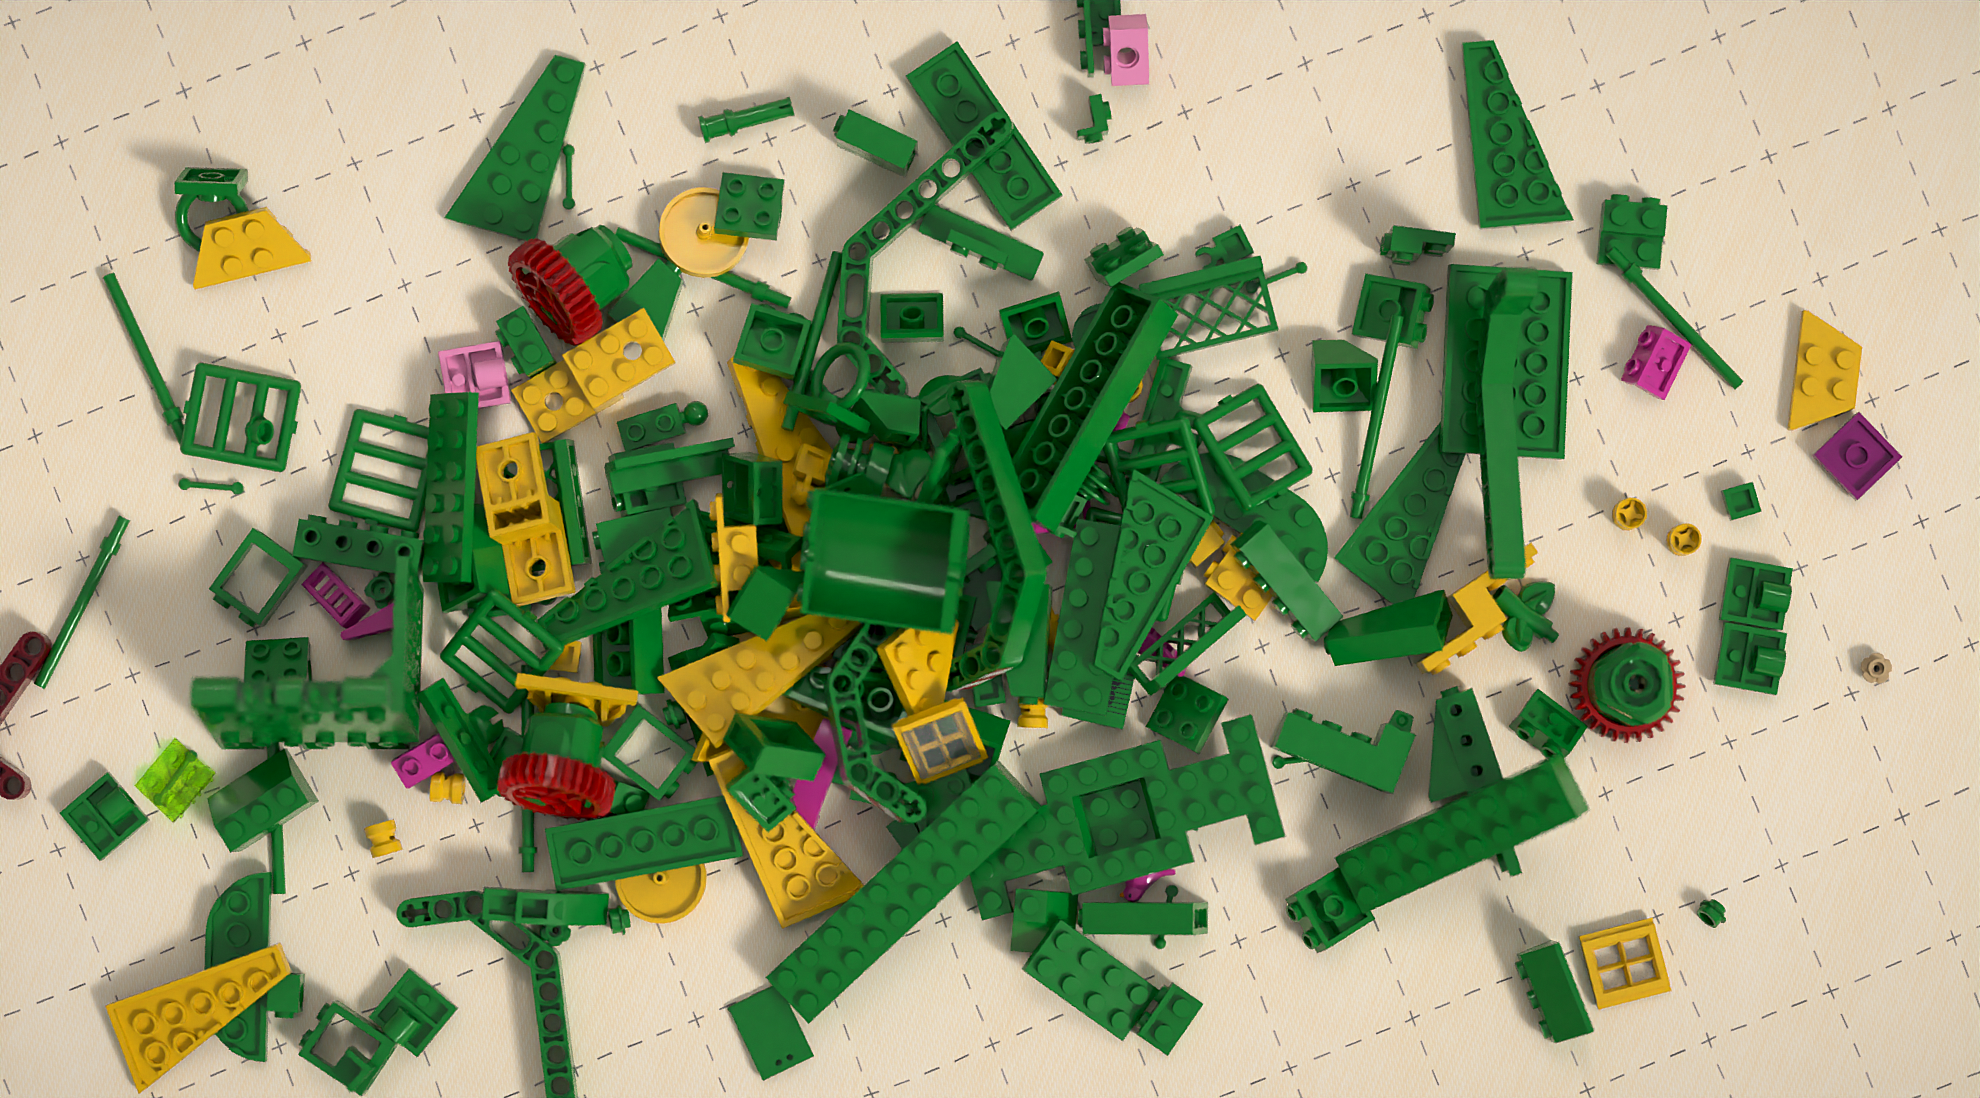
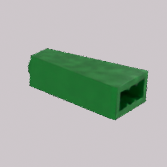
M998 581L986 582L991 611H993L1001 584ZM1044 584L1023 659L1017 667L1006 672L1010 694L1014 698H1019V704L1038 705V699H1045L1053 588L1050 584Z
M1445 590L1431 592L1338 621L1324 638L1326 653L1331 655L1334 666L1443 651L1453 617Z
M1208 902L1082 903V909H1079L1078 924L1082 928V934L1092 935L1208 934Z

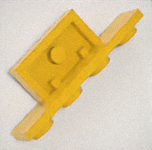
M716 493L715 501H710L711 521L717 520L718 533H712L713 552H719L720 564H714V571L717 583H721L722 595L716 596L717 615L723 614L724 622H730V618L726 614L730 608L729 591L740 590L754 566H758L756 525L724 526L722 493Z

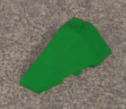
M814 667L782 695L829 718L824 694V681L832 668ZM867 672L858 685L867 736L872 740L899 750L901 745L892 724L897 723V720L908 717L888 672ZM835 677L833 687L837 692L845 693L847 683L843 678ZM841 708L839 712L840 724L856 731L852 712L847 708Z

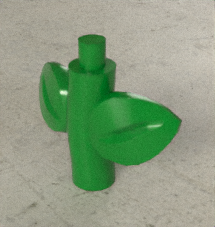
M1545 581L1532 582L1523 586L1518 596L1506 585H1502L1493 594V599L1501 611L1508 617L1502 626L1504 628L1502 635L1513 649L1519 652L1526 651L1532 644L1533 636L1539 640L1545 638L1550 643L1555 642L1558 638L1559 633L1552 628L1553 622L1544 617L1553 603L1555 584Z

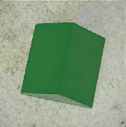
M1059 291L999 310V317L1006 339L1008 340L1015 334L1032 353L1047 350L1051 341L1062 345L1072 342Z
M943 293L881 294V342H944Z
M754 566L727 611L728 618L768 641L796 597L799 583H804L805 572Z

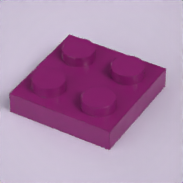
M1857 412L1812 455L1855 501L1864 495L1902 458L1900 453L1860 412Z

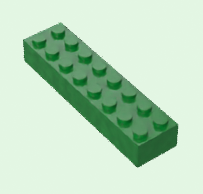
M1120 282L1110 288L1013 457L1012 463L1032 523L1049 531H1056L1179 314L1160 298Z
M1559 752L1349 847L1334 858L1362 914L1574 821L1590 810L1562 752Z

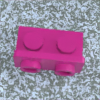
M1648 325L1638 338V345L1631 359L1625 365L1621 381L1626 384L1635 385L1657 399L1665 400L1692 344L1665 328Z
M438 732L394 758L391 764L405 788L408 789L456 760Z

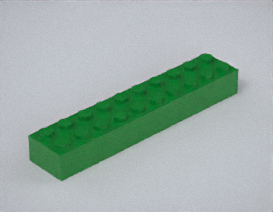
M998 760L765 978L809 1024L1025 824L1042 806Z

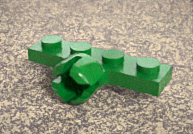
M1169 358L1160 359L1141 421L1149 419L1150 423L1184 416L1188 418L1191 429L1195 430L1193 420L1202 414L1182 408V399L1192 365ZM1179 430L1135 439L1130 458L1167 451L1168 447L1172 445L1183 447ZM1193 433L1194 440L1198 449L1202 443V439L1198 434ZM1162 465L1136 471L1157 483ZM1131 471L1125 472V477L1129 478Z
M444 677L416 694L480 802L489 800L499 793L497 787L500 771L487 749L489 744L497 740L503 732L504 724L502 719L493 725L490 721L499 713L494 708L486 705H481L466 713Z

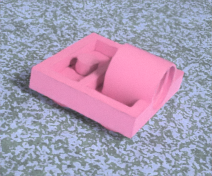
M500 341L438 351L445 393H479L478 409L512 403Z

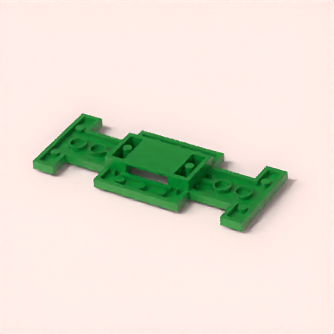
M1250 714L1221 723L1229 750L1228 754L1175 769H1169L1162 740H1157L1039 773L1047 804L1042 805L1025 824L970 874L982 921L1014 912L1006 881L1064 866L1072 896L1194 863L1195 860L1187 835L1188 831L1244 815L1247 816L1255 845L1286 837L1253 715Z

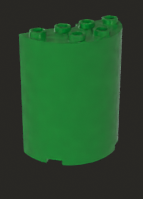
M817 487L814 491H809L807 510H812L809 522L805 523L803 540L808 541L809 545H807L806 553L803 552L801 556L800 571L805 572L804 584L799 583L796 598V601L801 603L800 613L952 635L958 617V600L962 596L970 535V524H968L970 510Z

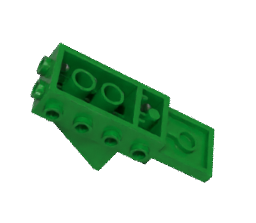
M1455 686L1441 691L1442 698L1436 699L1429 784L1430 803L1465 791L1469 794L1503 778L1473 688L1460 691L1459 687ZM1454 704L1460 705L1462 711L1457 713ZM1470 735L1473 741L1467 742L1466 736ZM1480 765L1483 768L1481 774H1478L1476 766ZM1514 847L1496 855L1501 872L1508 871L1510 877L1522 874Z

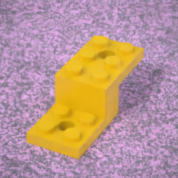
M642 308L562 355L564 360L511 391L543 444L624 399L623 394L674 365L676 362L646 310ZM632 342L639 344L642 349L641 355L635 360H629L624 355L625 346ZM552 393H558L563 398V405L555 411L549 410L546 406V399Z
M532 432L477 446L476 462L490 538L502 545L512 602L519 607L575 593L560 502L548 495L537 434ZM510 463H516L518 466L517 474L511 479H506L504 476L505 467ZM542 560L546 564L545 572L541 576L535 577L532 574V566L535 562Z
M1532 542L1524 545L1526 568L1535 563L1532 557L1538 554ZM1487 570L1447 597L1467 629L1445 643L1443 651L1432 652L1415 663L1422 674L1431 672L1434 675L1451 665L1448 660L1455 654L1458 658L1463 657L1478 647L1474 641L1480 637H1483L1484 640L1490 639L1504 629L1501 623L1506 621L1507 618L1489 592L1495 590L1509 579H1490Z

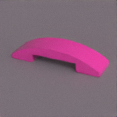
M826 718L822 720L813 740L826 754L822 766L819 768L814 781L797 779L793 789L796 794L793 796L797 812L814 830L816 829L820 818L819 813L838 766L830 720ZM841 725L844 744L847 747L853 730Z

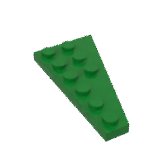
M1494 40L1462 43L1479 230L1572 222L1574 219L1565 204L1559 185L1552 175L1547 158L1530 120H1528L1523 110L1522 102L1518 93L1516 94L1508 76L1509 73Z
M558 55L552 58L444 217L445 219L523 241L538 237L585 71V63Z
M1441 421L1333 558L1391 604L1415 598L1449 498L1454 489L1455 481L1466 455L1439 452Z
M1132 469L1130 472L1092 666L1117 681H1122L1214 518L1135 469Z
M692 498L685 504L686 508L675 517L669 516L662 522L663 526L649 537H642L607 565V570L596 578L592 576L584 583V588L571 598H564L537 619V622L564 645H567L718 586L698 502ZM542 643L543 648L548 650L549 648Z

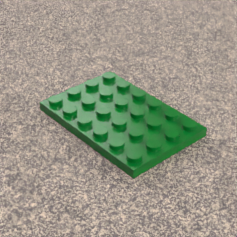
M1448 265L1439 452L1479 455L1474 381L1483 309L1487 289L1505 267ZM1537 270L1538 292L1521 316L1512 383L1518 457L1563 460L1565 459L1573 272Z

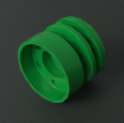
M843 432L842 437L833 448L825 473V487L864 471L875 495L881 496L895 448L875 442L869 453L865 454L862 453L863 438L858 437L855 448L852 450L847 448L851 434Z

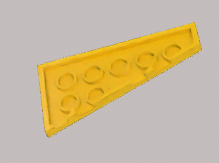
M731 357L727 364L738 396L742 398L747 411L746 419L749 427L753 428L757 440L755 445L758 453L782 460V518L785 520L789 534L803 537L805 523L809 522L812 510H807V505L804 503L802 505L794 503V499L790 498L795 482L797 480L802 482L803 480L792 475L799 448L803 443H806L831 454L833 450L809 417L801 412L798 413L793 431L782 429L781 426L787 409V405L783 402L787 391H789L779 376L733 363V357ZM825 481L820 486L811 482V486L824 488Z
M808 614L777 627L768 641L755 636L657 678L712 744L718 748L725 742L723 740L735 713L757 716L852 637L862 624L859 621Z
M731 748L708 757L714 775L782 929L848 901L864 886L862 881L797 810H794L769 832L727 791L725 786L747 768Z
M281 943L105 1006L138 1094L142 1093L291 973Z

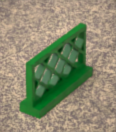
M1261 255L1139 284L1138 290L1160 298L1175 312L1178 311L1191 319L1183 334L1171 327L1169 332L1180 339L1172 349L1161 351V348H1159L1155 355L1156 360L1278 331L1263 271ZM1258 279L1261 292L1256 300L1239 292L1245 282ZM1239 284L1237 289H1234L1231 285ZM1223 287L1233 293L1225 308L1209 299L1215 289ZM1209 291L1206 297L1200 294L1202 292ZM1193 295L1203 301L1195 315L1179 307L1185 296ZM1236 296L1252 305L1244 319L1228 310ZM1262 296L1264 299L1265 306L1259 303ZM1179 298V299L1177 300L1176 304H1174V303H1172L1171 301H1169V300H1173V299ZM1206 303L1222 312L1214 326L1198 318ZM1257 307L1267 313L1270 325L1258 328L1247 321ZM1225 314L1241 323L1234 334L1227 335L1217 329ZM1195 322L1210 330L1205 341L1195 342L1187 337ZM1244 326H1246V327H1248V328L1250 329V330H1246V331H1242V332H1241V330L1243 329ZM1214 333L1217 334L1218 336H1220V337L1211 339V337L1213 336ZM1183 341L1189 343V345L1181 346Z
M560 439L554 440V442L539 444L540 452L552 449L553 463L547 471L544 470L546 481L549 478L557 484L558 493L554 499L560 502L571 566L592 564L574 440ZM508 466L505 467V478H513L515 475L508 470ZM554 470L556 478L551 475ZM542 560L535 562L532 566V573L545 571L546 564H541Z

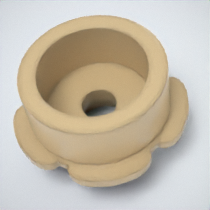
M1873 653L1869 658H1864L1861 663L1863 677L1869 683L1877 682L1881 684L1889 679V672L1892 671L1890 660L1885 659L1884 655L1880 653ZM1874 666L1879 667L1878 672L1874 671Z

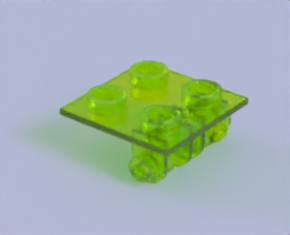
M174 738L134 786L174 823L179 817H184L183 814L191 805L190 803L195 804V797L197 795L201 797L202 793L200 791L204 790L210 782L215 780L213 776L216 772L208 765L205 766L177 738Z

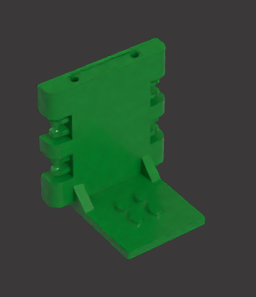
M396 556L392 655L369 677H344V681H306L304 677H278V681H240L239 677H193L190 705L221 749H264V747L271 746V742H284L285 746H302L304 749H328V747L334 746L335 742H347V745L352 747L366 746L367 749H410V742H419L420 700L416 694L421 692L424 589L409 556Z

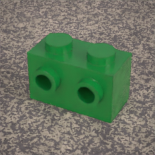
M524 306L496 321L500 329L496 330L495 333L504 348L508 345L511 347L515 356L510 359L519 375L525 372L531 379L557 364Z

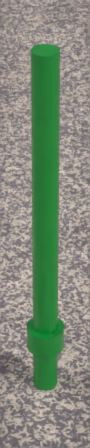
M618 227L615 235L622 242L667 260L660 243ZM730 272L710 277L752 295L751 298L762 303L766 300L788 309L792 299L787 295L769 289L770 285L761 281L755 283Z
M1615 246L1606 253V256L1622 271L1621 276L1629 284L1633 283L1734 390L1743 383V380L1642 275V269L1635 262L1631 264Z
M832 251L792 390L788 392L805 395L804 392L842 264V253ZM787 405L781 428L793 431L799 411Z
M115 273L107 274L103 277V280L164 410L162 416L167 426H171L179 445H181L184 429L182 421L184 416L179 406L176 407Z
M119 515L109 536H105L99 546L102 550L34 682L35 685L43 689L46 688L112 556L117 555L122 545L119 542L130 520Z

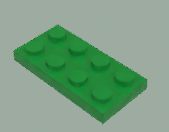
M1057 918L1021 968L1121 1041L1126 1038L1159 992V989L1060 918Z

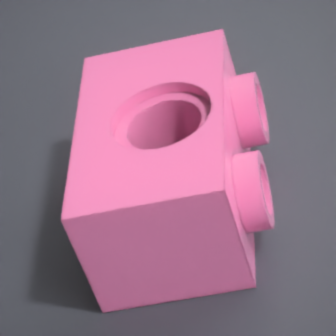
M1146 14L1109 16V28H1103L1104 47L1109 46L1110 56H1104L1105 75H1111L1112 86L1149 84L1148 25ZM1126 47L1132 49L1128 53H1122L1119 51L1122 48Z

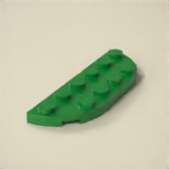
M1209 452L1200 453V460L1215 507L1213 517L1240 534L1245 532L1257 520L1267 523L1312 579L1318 583L1326 566L1328 543L1324 526L1315 510L1304 499L1290 490L1277 499L1272 497L1251 510H1245ZM1225 454L1233 468L1245 462L1240 458ZM1188 460L1176 463L1164 474L1159 482L1163 483L1192 477ZM1258 469L1240 479L1249 495L1275 481ZM1196 489L1177 492L1196 506H1201Z
M272 872L256 873L237 880L215 901L206 924L204 970L270 946ZM268 991L214 1034L230 1051L253 1061L267 1062L268 1011L266 1009Z

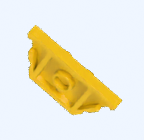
M267 207L205 221L193 288L196 290L310 262L312 258L311 253L307 249L304 250L293 238V234L277 221V217Z
M1807 310L1801 311L1787 429L1790 431L1853 410L1856 405L1862 346Z
M518 673L515 683L518 689L526 688L529 691L527 699L537 706L542 713H544L545 706L550 703L575 704L595 712L598 716V722L604 727H608L614 722L615 718L625 714L627 705L635 706L638 698V691L603 686L598 682H575L566 677L549 678Z

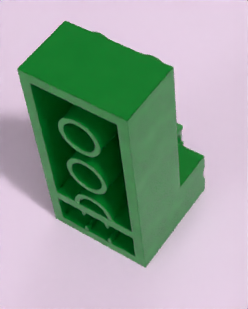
M1296 708L1293 709L1292 713L1289 711L1284 713L1271 748L1376 790L1393 794L1416 734L1410 732L1414 716L1400 710H1395L1389 722L1380 725L1372 745L1370 744L1372 738L1358 732H1352L1351 736L1341 732L1342 726L1327 720L1322 721L1321 724L1311 721L1313 715Z

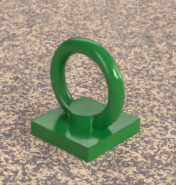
M185 167L175 180V194L182 195L176 206L175 223L180 236L190 247L200 251L202 241L193 233L187 219L189 207L195 199L198 198V200L205 202H217L227 199L233 205L237 214L249 211L244 199L240 195V192L248 182V169Z
M842 342L832 346L821 356L813 370L810 381L811 396L787 391L783 403L824 425L867 434L871 422L847 410L860 399L868 385L871 366L867 352L859 344L853 342ZM850 354L854 356L858 363V374L851 390L842 398L823 392V380L829 366L842 355Z

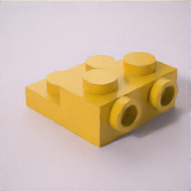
M1232 535L1222 548L1226 555L1221 562L1218 563L1214 560L1203 576L1208 578L1204 585L1234 607L1239 605L1247 614L1246 616L1256 621L1273 596L1269 591L1264 593L1254 583L1253 578L1256 575L1249 567L1245 570L1235 560L1233 555L1237 552L1230 544L1237 538Z

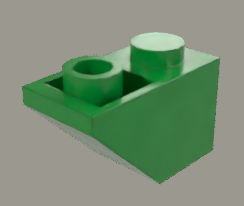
M866 389L860 399L852 406V409L858 416L871 422L869 429L880 442L911 447L919 435L921 400L913 399L906 394L889 395L883 394L876 389Z

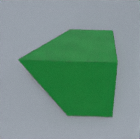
M968 467L952 474L941 504L969 509L971 517L986 521L970 468Z

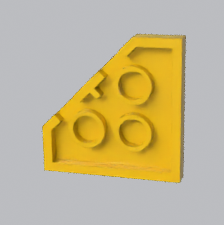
M958 620L952 635L901 627L876 648L908 716L944 703L959 625Z

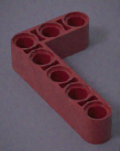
M27 632L23 634L0 666V689L5 694V702L0 706V725L42 667L52 648L50 638L43 633ZM37 637L42 643V648L38 654L33 655L30 653L28 645L33 638ZM19 663L23 667L24 674L20 680L15 681L10 675V670L15 664ZM0 757V796L6 799L25 798L31 790L30 778ZM12 777L18 778L21 783V788L16 794H12L8 790V782Z

